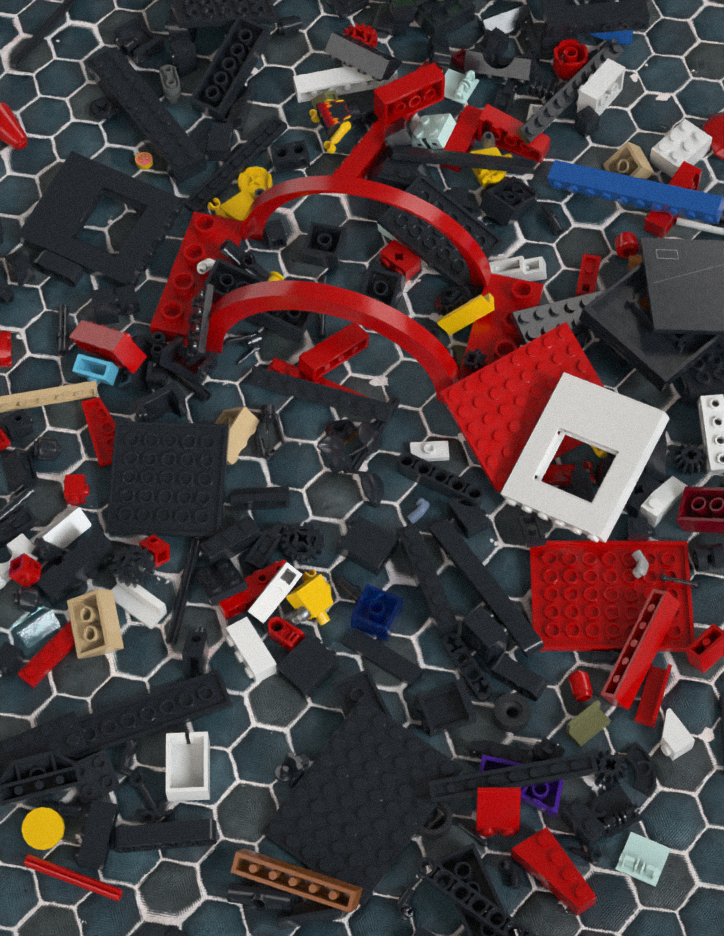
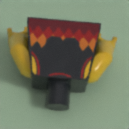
M326 99L324 102L316 104V110H310L311 120L314 123L320 121L327 138L331 139V141H326L323 144L328 153L333 154L336 151L334 144H337L353 127L352 118L360 115L357 105L348 108L343 99Z

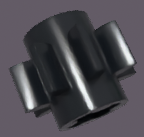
M476 348L475 352L469 349L466 356H463L466 362L463 365L473 373L476 369L480 370L487 365L485 361L487 355L483 354L478 348Z

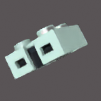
M448 113L422 116L412 134V147L444 149L456 125L452 115Z

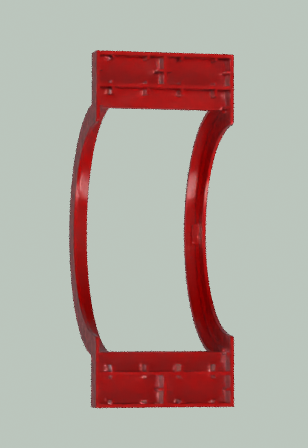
M332 175L309 176L288 180L265 190L249 206L243 221L194 211L150 325L151 335L158 331L162 332L166 338L165 342L170 343L179 334L186 337L190 329L188 319L192 312L191 299L202 289L211 271L200 274L197 271V264L208 258L215 261L219 258L232 264L219 250L220 245L226 239L230 238L237 246L240 245L242 237L243 240L249 238L262 241L265 224L277 208L293 199L321 193L360 196L395 206L425 220L442 232L455 245L468 266L471 284L484 287L482 296L490 293L494 297V310L474 321L464 356L469 352V349L475 352L476 348H478L483 354L487 355L485 361L489 365L520 348V345L523 344L510 315L512 312L540 306L544 284L493 274L488 260L478 243L458 222L432 204L412 194L365 179ZM265 281L237 288L223 296L216 304L212 303L206 351L222 353L226 333L234 324L248 316L267 311L300 310L339 317L369 328L393 341L406 350L425 369L434 384L437 400L440 402H444L439 395L440 391L473 374V372L469 371V368L463 365L466 363L465 358H463L459 370L455 360L443 344L415 320L378 300L347 289L306 281ZM186 338L183 346H187L188 340H186Z

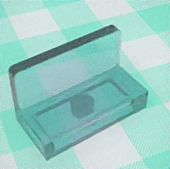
M42 606L35 613H32L12 627V629L29 649L59 628L61 624L51 609Z

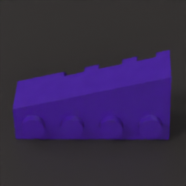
M482 755L479 772L521 765L523 763ZM564 780L521 788L520 802L556 819Z

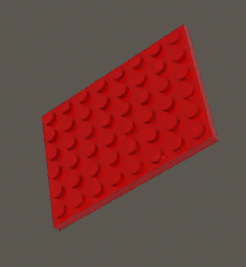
M567 322L439 392L496 493L504 488L564 372L605 388ZM565 435L552 460L584 442Z
M546 541L544 546L530 547L532 628L544 644V647L539 651L611 652L613 650L614 652H622L652 589L669 592L681 603L657 652H686L685 649L695 641L691 585L667 580L663 582L660 580V575L666 574L668 577L690 581L688 542L606 541L604 543L598 541L596 543L594 541ZM637 550L642 551L649 563L646 575H642L640 578H636L632 573V570L637 565L632 554Z

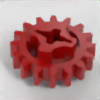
M356 23L355 27L349 25L350 29H344V34L352 36L374 48L378 45V34H376L375 29L371 30L370 25L365 27V23L361 26Z

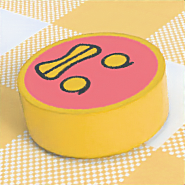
M148 152L137 154L135 157L136 166L143 170L149 169L153 165L152 155Z

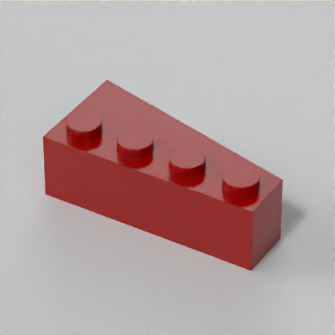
M683 161L668 185L698 191L702 169ZM652 210L644 218V230L658 238H664L680 216H672L666 212H655Z

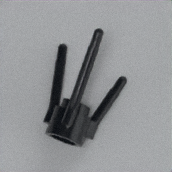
M258 331L227 340L223 343V347L244 341L247 348H252V350L236 362L237 365L245 361L254 352L260 350L259 346L263 344V340Z
M271 404L263 405L261 407V414L258 415L259 423L256 427L254 440L259 436L262 421L265 423L266 434L269 433V424L275 421L281 443L284 444L279 414L276 413L275 406Z

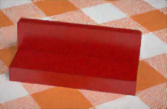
M668 664L667 670L650 666L634 722L654 728L672 668L671 664Z

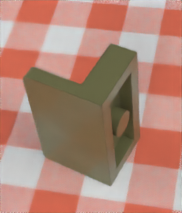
M599 700L595 701L567 724L566 734L579 748L610 724L611 720L600 710L601 703Z

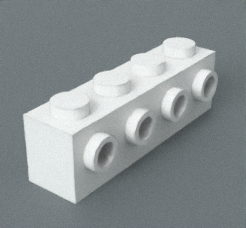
M723 394L700 396L697 404L704 454L707 457V475L723 474L724 396Z

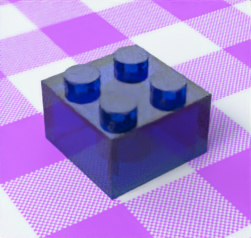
M366 584L350 616L351 627L354 629L356 627L364 633L388 642L403 611L404 598Z

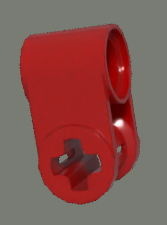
M273 617L268 622L269 637L288 652H291L301 640L303 641L306 638V635L299 628L294 627L281 617ZM274 627H280L281 630H280V631H274L273 628H274Z

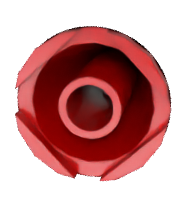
M1 102L0 140L15 150H21L26 147L28 137L10 106Z

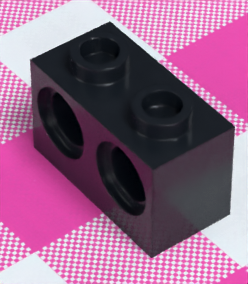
M305 140L271 147V158L276 174L310 167V158Z

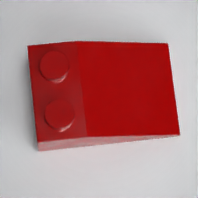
M521 788L477 789L476 834H481L483 837H491L494 834L512 837L519 833Z

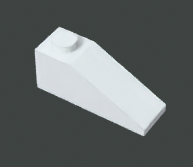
M672 476L652 492L641 505L639 518H647L648 524L655 528L683 495L684 488L687 485Z

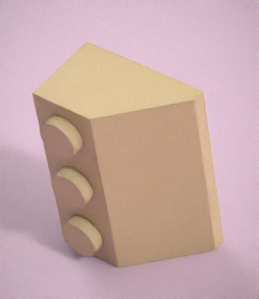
M245 406L223 410L215 424L230 425L227 465H232L238 460L240 451L246 447L247 440L256 431V426L259 423V420Z
M97 589L67 600L78 659L105 655L124 649L112 590Z

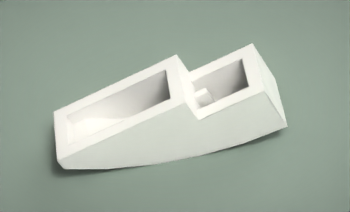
M518 256L488 262L493 274L527 281L547 279L546 263L542 256L530 259Z

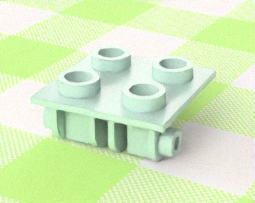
M448 69L444 75V97L465 105L479 80L475 79V72L472 70L467 71L464 75Z
M631 832L615 870L656 887L671 848Z

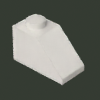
M669 708L664 718L660 747L662 752L673 761L692 749L695 739L671 708Z

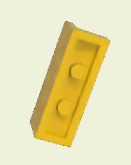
M490 293L485 296L479 295L438 319L437 324L449 335H452L493 311L494 297Z

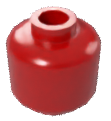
M622 232L615 238L616 253L620 257L629 258V256H635L638 253L639 244L634 233Z

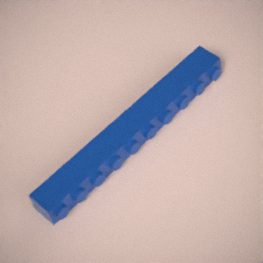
M554 160L547 177L550 186L556 190L564 189L571 193H582L588 197H599L605 201L613 200L623 205L631 204L637 208H648L655 212L662 211L672 216L679 215L690 220H702L707 224H718L724 209L723 196Z

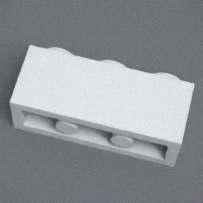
M247 617L226 627L227 636H225V639L230 647L233 646L235 648V656L240 663L243 662L246 667L244 669L250 679L253 678L257 684L277 673L276 662Z

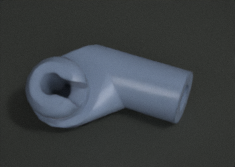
M420 498L416 502L417 508L407 516L413 524L429 509V503L424 498Z

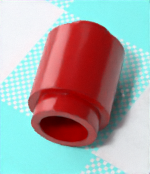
M582 670L572 672L568 680L573 697L576 698L577 702L590 700L593 697V689L588 673Z

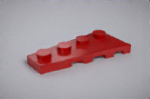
M100 397L82 401V408L99 467L112 464L116 422L112 419Z

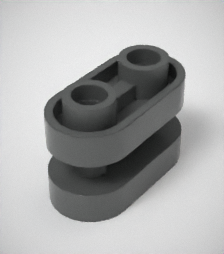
M164 65L159 70L163 94L166 102L176 104L182 99L178 74L173 65Z

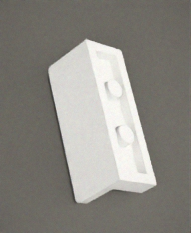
M72 505L29 541L34 545L35 539L42 537L45 541L65 548L91 527L92 524L80 507Z
M116 578L117 585L112 589L116 604L148 628L153 629L167 614L165 604L137 584V588H134L131 583L129 587H126L125 582L120 584L118 578Z

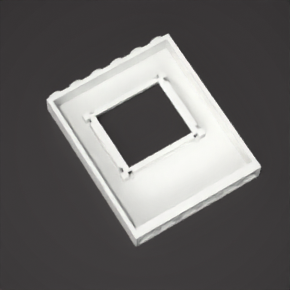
M564 372L500 494L505 498V502L513 507L517 504L522 506L521 509L531 514L533 511L543 520H554V524L559 527H570V530L575 534L581 535L583 533L588 535V539L596 543L599 540L606 543L670 418L665 411ZM565 435L616 455L592 503L541 481Z

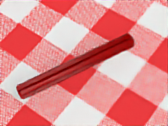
M30 854L24 860V865L28 868L107 898L119 901L122 897V889Z

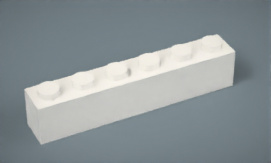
M348 66L293 76L294 90L298 103L311 101V99L323 92L336 90L337 95H344L376 89L398 79V72L396 70L389 80L379 82L372 79V75L368 73L365 75L358 72V68L354 66L352 68Z

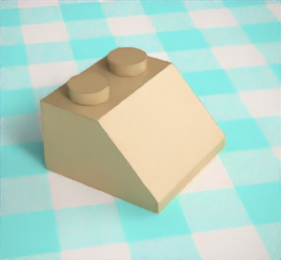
M630 142L625 143L603 164L606 171L645 180L655 173L641 148Z

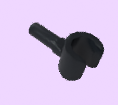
M574 847L572 849V853L588 858L589 863L592 865H597L600 862L595 860L593 855L597 857L603 855L599 850H594L590 853Z

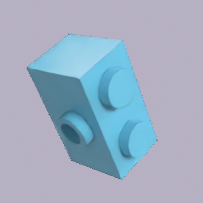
M78 354L72 371L79 377L86 378L88 382L96 380V384L101 382L113 386L119 368L111 362Z

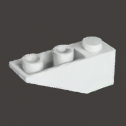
M284 563L248 612L264 623L302 576V573L289 563Z

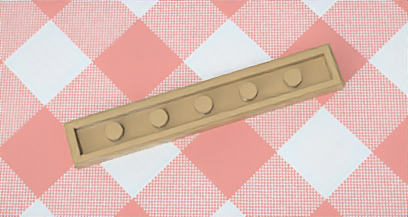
M96 380L0 396V413L97 397Z

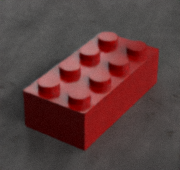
M432 63L404 77L395 79L384 86L378 87L374 90L375 115L386 127L403 116L405 118L444 100V74L435 63Z

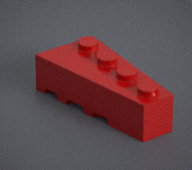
M489 104L485 106L479 117L477 140L481 142L485 132H491L495 137L496 148L535 160L538 163L543 162L550 148V137L543 133H540L527 145L516 132L524 123Z
M81 320L69 336L80 349L95 356L99 355L108 362L111 360L120 368L125 366L133 374L147 357L131 340L132 336L125 331L119 332L115 328L109 329L103 324L97 325L93 321Z
M545 827L511 849L510 857L522 865L524 870L530 875L532 874L539 880L543 887L548 888L556 895V898L576 916L595 905L597 896L548 827Z

